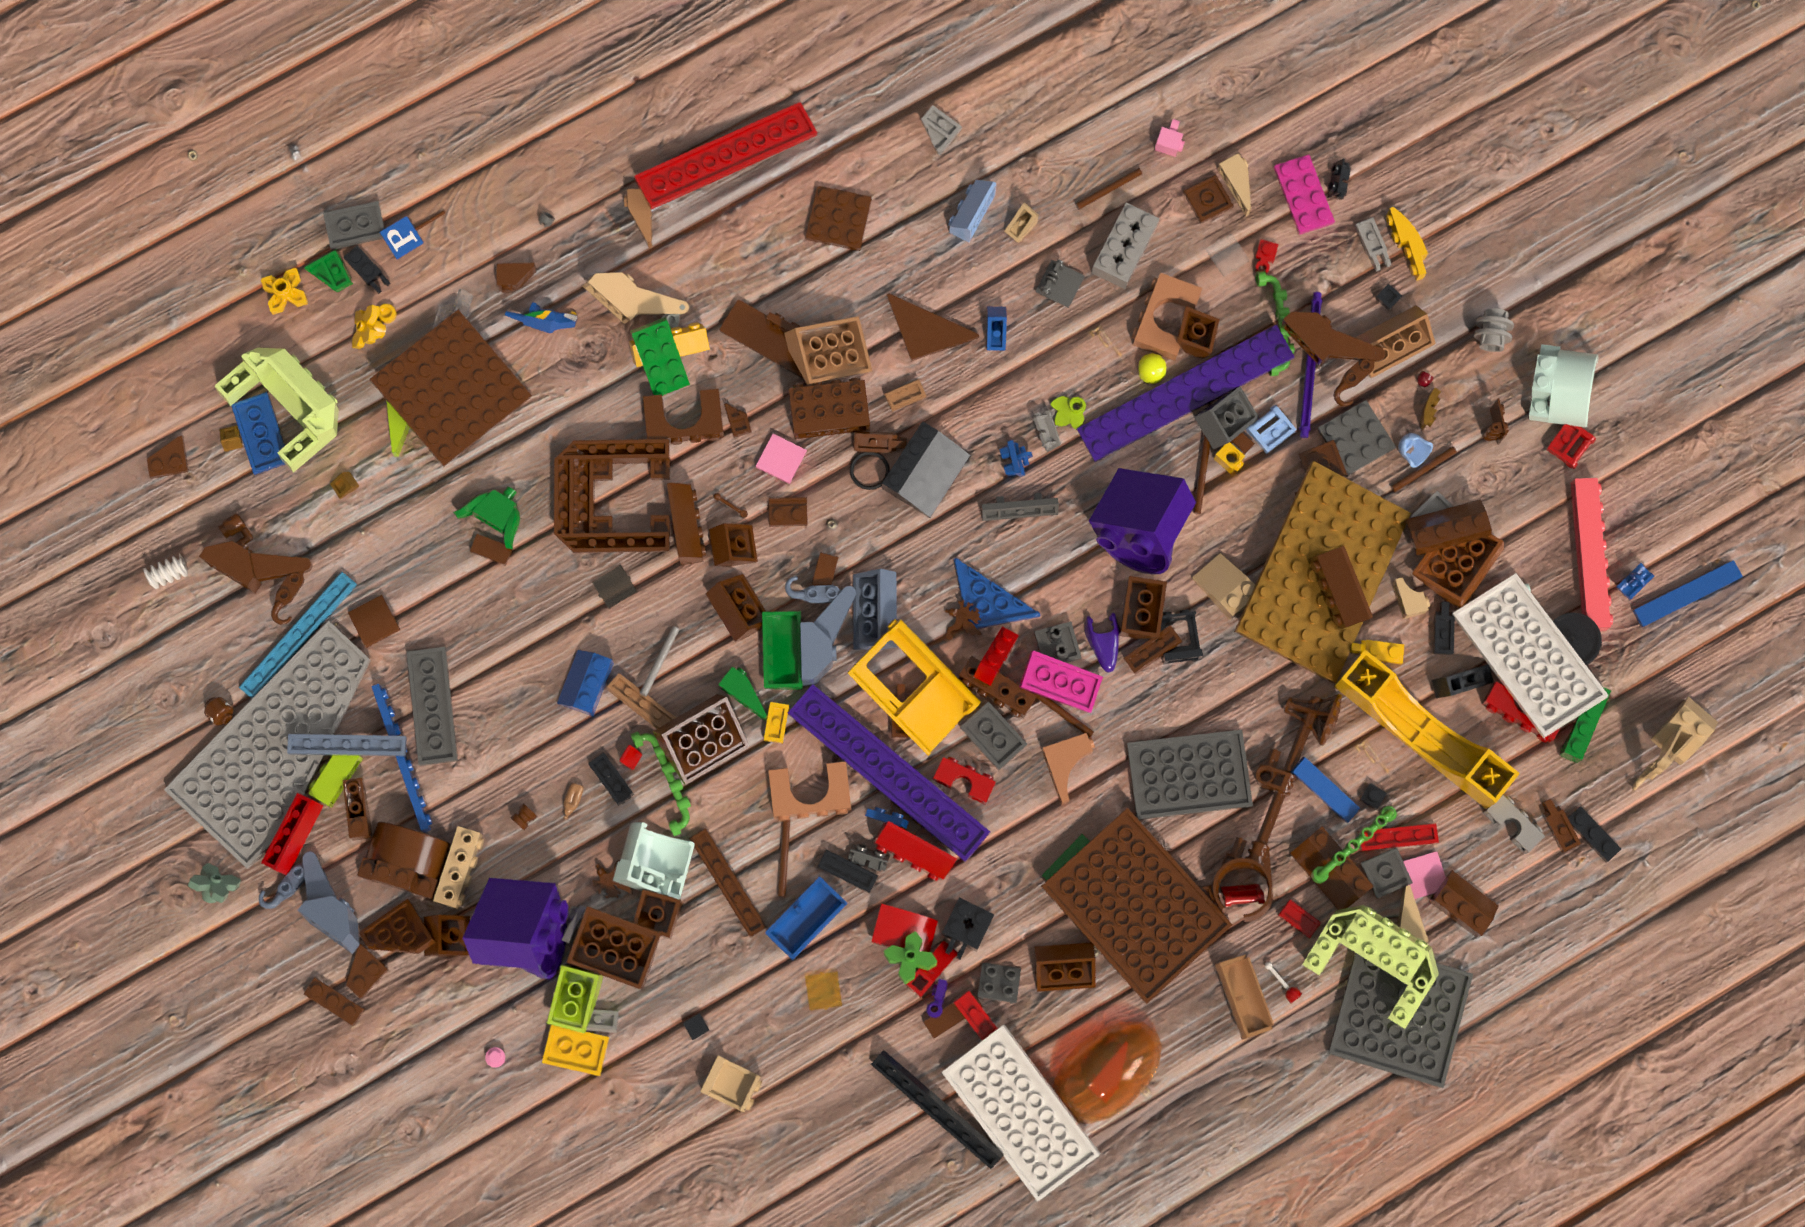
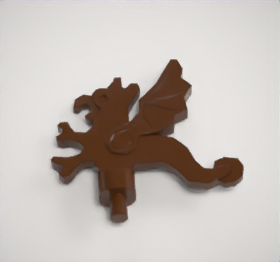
M962 600V602L958 601L961 606L960 609L950 608V610H945V613H949V616L956 617L955 624L947 630V640H952L953 635L951 632L960 629L962 625L963 629H966V633H970L972 636L976 634L982 635L974 625V623H979L978 620L981 621L980 614L978 613L979 609L975 608V612L974 610L969 611V607L973 606V603L970 604L968 602L967 606L964 607L965 600Z
M620 860L615 862L614 870L608 874L604 867L601 868L599 864L596 865L598 869L596 872L600 877V881L593 880V887L600 884V888L596 890L599 891V894H601L603 888L606 889V893H608V896H605L606 898H619L618 894H621V891L617 890L614 885L618 889L625 890L631 895L633 894L631 887L613 881L616 867Z

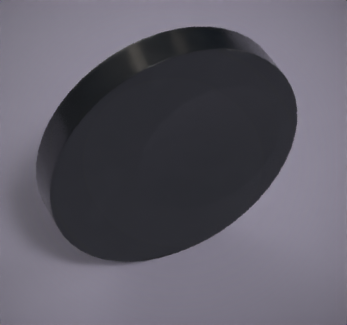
M1566 613L1553 620V623L1586 666L1597 658L1602 647V635L1599 627L1591 618L1580 613Z

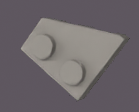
M933 105L921 118V122L939 156L962 130V126Z

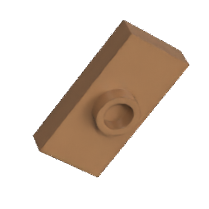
M917 379L884 393V396L893 412L926 398V393L920 380Z

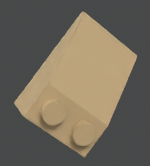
M1221 553L1192 577L1194 582L1229 620L1233 619L1246 607L1255 587V584Z

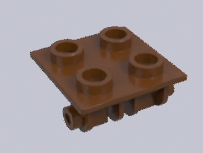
M1498 398L1490 408L1492 424L1483 434V438L1486 441L1496 440L1497 445L1502 442L1509 432L1508 424L1504 422L1503 417L1505 414L1504 405L1500 404V399Z

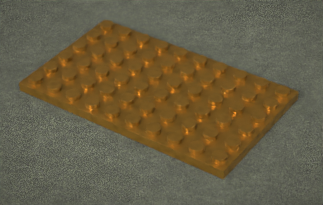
M1312 461L1234 632L1332 683H1336L1351 650V644L1354 643L1363 622L1343 629H1339L1334 624L1332 611L1326 605V596L1318 585L1319 579L1311 568L1310 558L1328 550L1345 546L1370 607L1405 529L1406 519H1409L1411 513L1321 464Z

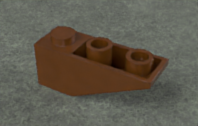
M363 778L343 780L349 838L353 841L373 838Z

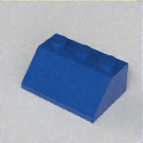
M577 650L557 704L593 717L614 665L613 660L593 652Z

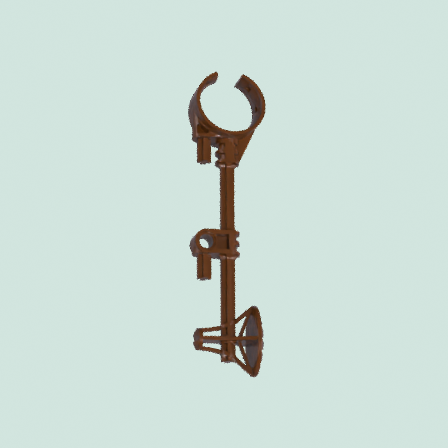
M1341 694L1326 699L1311 696L1309 701L1292 697L1286 700L1284 713L1300 720L1301 724L1284 769L1279 770L1276 768L1281 752L1277 749H1270L1265 764H1260L1256 771L1257 784L1263 789L1274 792L1258 837L1255 841L1251 842L1252 848L1248 849L1249 856L1242 858L1247 840L1236 837L1231 853H1226L1221 868L1214 878L1213 894L1216 904L1223 914L1226 912V907L1222 904L1219 897V885L1228 873L1238 869H1250L1258 872L1264 877L1268 887V895L1264 904L1255 912L1244 914V921H1254L1262 917L1269 910L1273 901V887L1268 841L1284 799L1290 796L1289 790L1294 786L1292 782L1297 779L1291 771L1300 760L1310 731H1312L1320 746H1324L1330 738L1341 710ZM1292 701H1293V702H1298V703H1303V704H1308V706H1307V708H1306V707H1303V706L1294 704V703H1292ZM1331 701L1322 711H1318L1322 703ZM1333 703L1330 713H1326L1325 711ZM1289 710H1293L1301 714H1304V717L1302 718L1290 712ZM1315 719L1318 720L1319 736L1312 727ZM1321 722L1325 723V727H1324V730H1323V733H1322V737H1321ZM1265 773L1271 775V778L1267 781L1261 779V776Z

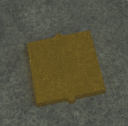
M820 972L817 975L805 976L810 1011L818 1009L828 1010V1008L842 1006L838 972L824 974Z

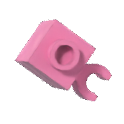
M1173 119L1170 129L1162 127L1155 146L1156 151L1176 157L1178 151H1182L1185 141H1182L1183 134L1177 132L1180 121Z

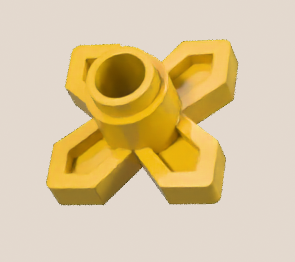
M297 268L285 271L283 278L276 279L272 275L261 278L263 289L273 294L268 301L270 312L273 315L283 312L288 301L296 307L308 304L305 292L296 289V286L301 281Z
M370 305L367 306L366 311H356L354 321L356 332L352 339V348L361 349L365 343L373 344L376 339L384 337L386 325L377 320L379 306Z

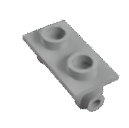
M1050 410L1042 414L1040 412L1035 413L1033 421H1035L1037 430L1040 431L1039 436L1043 444L1042 447L1049 452L1062 445Z

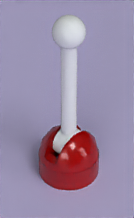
M1266 962L1265 968L1269 969L1285 987V996L1290 1004L1303 995L1298 988L1289 987L1272 967V963Z

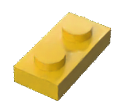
M770 702L764 741L783 744L789 705Z

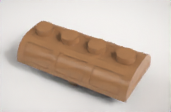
M1242 955L1215 964L1241 1039L1244 1040L1272 1030L1274 1023L1250 957L1246 958V955Z

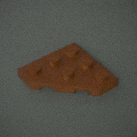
M406 899L359 932L370 950L420 954L435 943L409 899Z

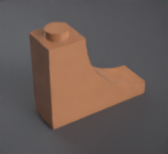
M1087 733L1042 748V753L1061 805L1069 802L1067 784L1072 768L1082 758L1092 754V748H1095L1092 737H1088Z

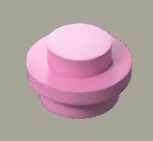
M497 1047L489 1049L485 1056L487 1064L491 1067H500L506 1058L504 1051Z

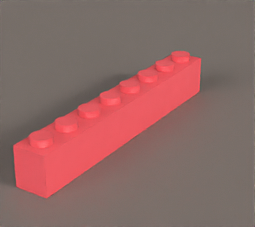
M1579 478L1571 482L1581 611L1582 614L1588 616L1597 624L1600 631H1607L1613 624V616L1609 611V606H1611V596L1608 595L1610 580L1606 576L1608 559L1605 558L1606 540L1603 539L1605 523L1601 520L1603 503L1600 502L1599 498L1602 489L1601 484H1598V478Z

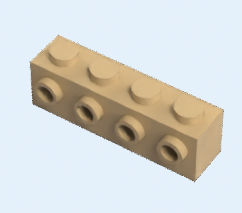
M457 827L433 900L435 903L455 909L463 906L466 898L464 891L466 887H469L472 876H470L471 869L476 867L478 861L476 854L478 849L481 850L484 843L481 833Z

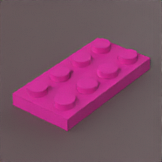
M1310 155L1274 166V171L1299 235L1334 224L1335 220Z
M1031 651L1019 687L1081 711L1091 713L1103 677L1039 652Z

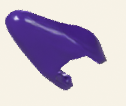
M1111 613L1109 616L1113 627L1111 632L1095 633L1092 626L1093 619L1090 616H1087L1084 626L1086 638L1105 672H1112L1117 662L1120 626L1115 613Z

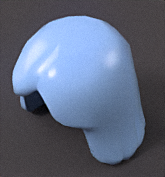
M1415 433L1404 435L1398 444L1399 453L1412 468L1422 464L1433 450L1431 442ZM1412 446H1414V450L1410 454L1406 453Z

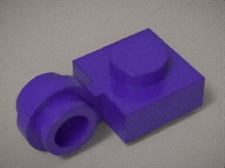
M939 979L938 984L933 986L932 995L935 996V1001L927 1006V1013L932 1018L939 1017L943 1012L942 1003H944L948 986L947 980ZM937 1007L938 1011L932 1012L931 1009Z

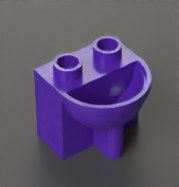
M1118 468L1089 522L1097 535V543L1115 560L1135 571L1157 575L1168 570L1172 562L1174 542L1194 508L1196 501L1184 478Z
M489 878L463 936L472 963L522 968L538 978H552L559 970L565 953L566 942L562 938L567 928V901L560 899L555 883Z

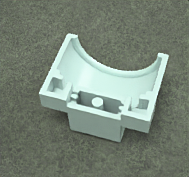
M1541 344L1532 386L1529 420L1587 427L1592 384L1599 358L1598 354L1561 350L1560 346Z
M632 822L613 881L639 891L644 889L680 900L695 844L691 841L676 839L646 830L644 827H647L648 824L644 822Z

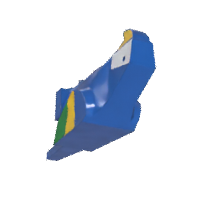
M532 302L529 313L526 315L505 312V316L523 322L525 326L549 334L559 329L574 328L578 317L574 311H571V313H560L551 309H542L534 302Z

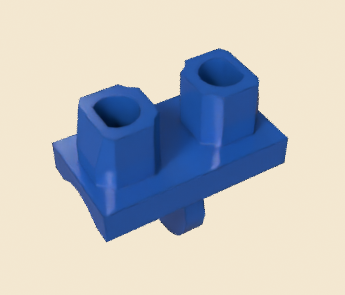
M1013 440L1008 441V445L1000 448L1002 458L1007 459L1011 457L1012 463L1004 465L1005 474L1008 476H1025L1024 466L1029 465L1028 459L1033 457L1032 452H1026L1025 446L1019 449L1018 443H1014Z
M1640 563L1616 588L1631 600L1654 575Z

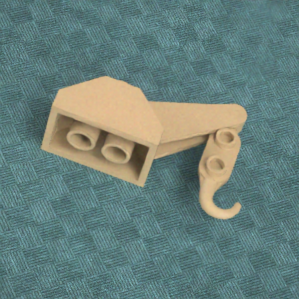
M1689 696L1684 699L1651 738V741L1661 748L1659 758L1644 769L1643 773L1633 784L1632 790L1635 791L1645 780L1649 778L1653 780L1657 775H1660L1670 766L1673 760L1679 765L1685 763L1714 732L1718 721Z

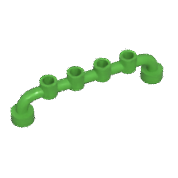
M1265 271L1256 272V284L1258 287L1266 286L1267 282L1273 285V298L1276 303L1278 328L1294 354V344L1288 342V337L1291 336L1281 327L1283 319L1290 314L1289 308H1284L1283 301L1287 300V292L1285 289L1281 290V285L1276 277L1266 275ZM1290 361L1268 372L1269 376H1278L1279 372L1289 367Z
M638 731L631 734V738L636 748L643 746V741H649L652 744L655 755L659 760L670 790L682 814L680 822L677 823L676 819L668 822L670 830L675 837L681 834L680 830L689 823L690 815L688 808L691 807L687 796L682 797L680 792L683 789L682 783L679 778L675 780L673 772L676 771L671 763L667 762L656 737L649 733L639 734Z
M1391 806L1384 807L1372 824L1359 832L1357 838L1350 840L1341 852L1334 854L1331 861L1324 867L1319 866L1312 871L1311 877L1316 883L1326 881L1332 869L1345 862L1346 857L1356 852L1364 841L1372 838L1376 830L1383 828L1387 823L1392 822L1396 818V810Z

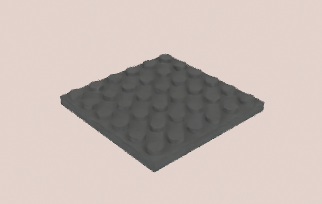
M1355 952L1328 1054L1435 1087L1444 1088L1473 974L1436 963L1439 975L1404 1029L1388 1019L1408 985Z

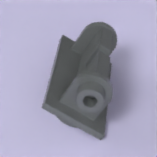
M863 844L852 845L848 860H851L852 863L864 866L866 860H869L868 868L880 872L881 870H886L887 862L890 858L889 855L879 850H870Z

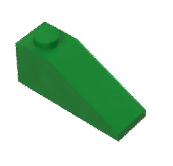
M731 667L718 684L719 688L766 722L767 714L748 677H746L747 673L739 667L737 669Z

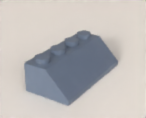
M876 569L853 574V587L856 590V597L853 601L854 650H869L889 629L887 627L889 623L894 619L897 620V578L894 571ZM889 640L880 650L896 648L897 645L892 640Z

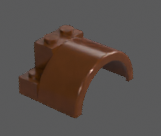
M379 821L366 858L363 857L357 876L434 900L452 844L413 829ZM417 874L424 875L426 878L418 879Z

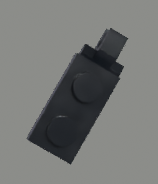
M1441 601L1439 611H1436L1434 616L1433 654H1454L1455 617L1452 615L1453 612H1449V602Z

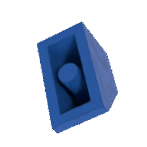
M987 306V350L1006 351V307Z

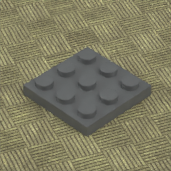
M1367 400L1317 429L1325 443L1333 439L1335 440L1348 474L1347 477L1396 449L1395 444Z

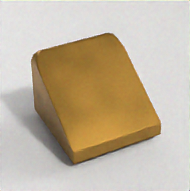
M238 425L219 430L220 441L225 452L243 447Z
M342 472L330 483L339 499H342L359 487L350 472Z

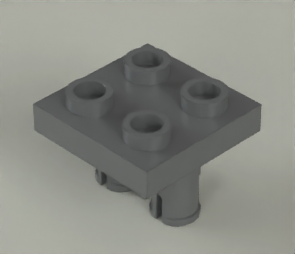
M1071 621L1034 631L1041 654L1065 663L1082 659Z

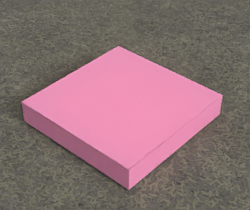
M772 434L756 468L790 484L807 450Z
M1438 852L1403 861L1413 882L1410 886L1414 899L1436 893L1446 879Z

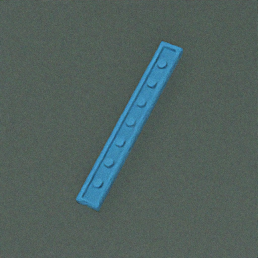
M341 572L244 680L239 688L253 699L301 649L357 584Z

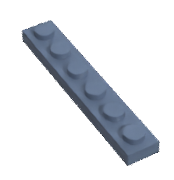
M288 734L287 754L406 756L407 737Z

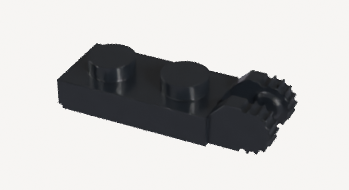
M358 245L343 257L366 284L370 285L378 294L382 291L374 283L377 278H380L387 287L391 284L382 271Z

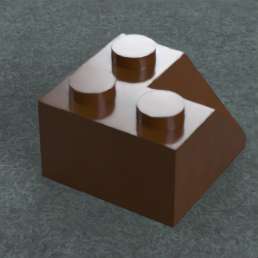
M643 889L633 923L661 933V937L671 940L682 901Z

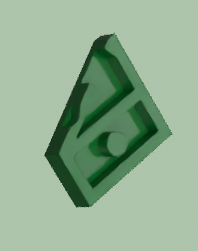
M336 250L304 267L305 270L337 293L353 284Z

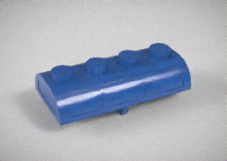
M819 877L765 934L788 957L794 960L848 903Z

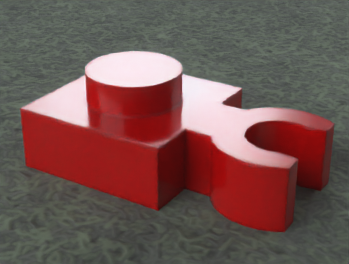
M1260 240L1255 259L1260 261L1255 266V272L1258 271L1260 266H1263L1266 269V275L1268 274L1270 269L1269 263H1274L1279 244Z

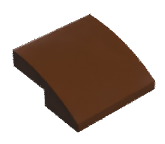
M383 595L348 612L366 648L400 631Z

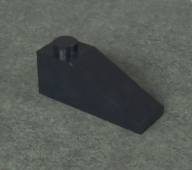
M1489 664L1431 680L1436 699L1453 696L1494 683Z

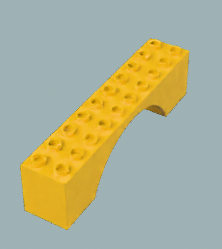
M1367 650L1362 652L1334 686L1485 809L1496 804L1520 774L1489 748L1467 740L1431 715L1407 692L1397 678V675Z

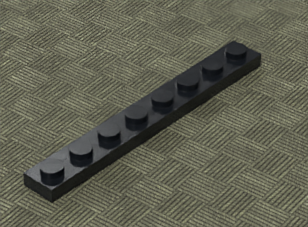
M884 1049L872 1062L871 1065L990 1169L1003 1157L1004 1154Z

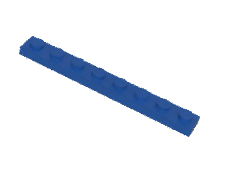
M380 684L371 686L388 736H399L402 733L398 723H394L393 717L395 712L392 705L388 706L386 699L389 698L386 688H382ZM396 756L420 829L423 833L431 831L432 819L429 813H425L424 807L426 802L423 795L420 796L417 789L420 788L417 777L413 778L411 772L414 770L413 764L410 759L407 760L406 756Z

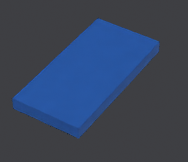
M265 392L234 403L232 410L253 474L256 475L285 465L277 453L285 447V443L269 394Z

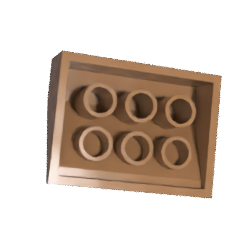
M859 316L799 327L784 333L789 353L807 385L872 372Z

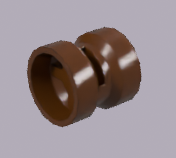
M523 803L519 807V814L514 813L510 818L525 831L528 827L527 822L534 821L538 816Z

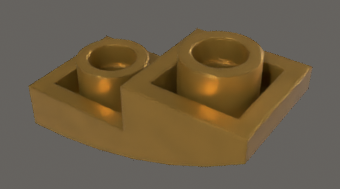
M1437 388L1433 389L1424 405L1420 421V428L1422 430L1426 426L1431 427L1436 420L1434 414L1437 410L1434 408L1440 400L1438 395L1441 392Z

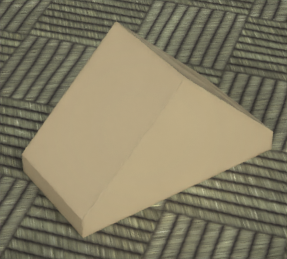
M1023 203L1005 229V232L1019 243L1037 224L1039 214L1026 203Z

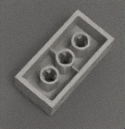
M1126 203L1093 266L1092 274L1126 289L1158 226L1160 218Z

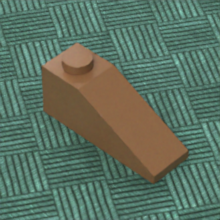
M627 189V196H624V205L628 207L629 213L647 246L653 248L652 210L640 189Z

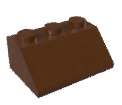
M743 574L718 582L706 593L710 603L735 642L747 638L763 628L762 612H766Z
M1134 576L1128 577L1120 636L1135 639L1160 637L1167 581Z
M1453 870L1449 872L1446 879L1429 900L1430 903L1475 937H1480L1485 933L1494 920L1499 905Z
M1091 942L1034 946L1037 992L1096 988V958L1094 946Z

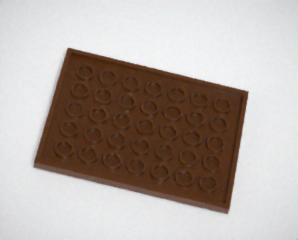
M1128 808L1119 814L1041 886L1145 1004H1148L1233 925Z

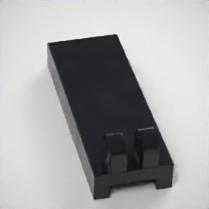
M604 752L588 763L618 806L620 804L623 805L627 799L630 800L632 798L631 796L634 793Z

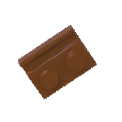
M807 497L769 498V526H808Z

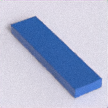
M1302 757L1291 772L1346 823H1349L1360 810V807L1306 757Z

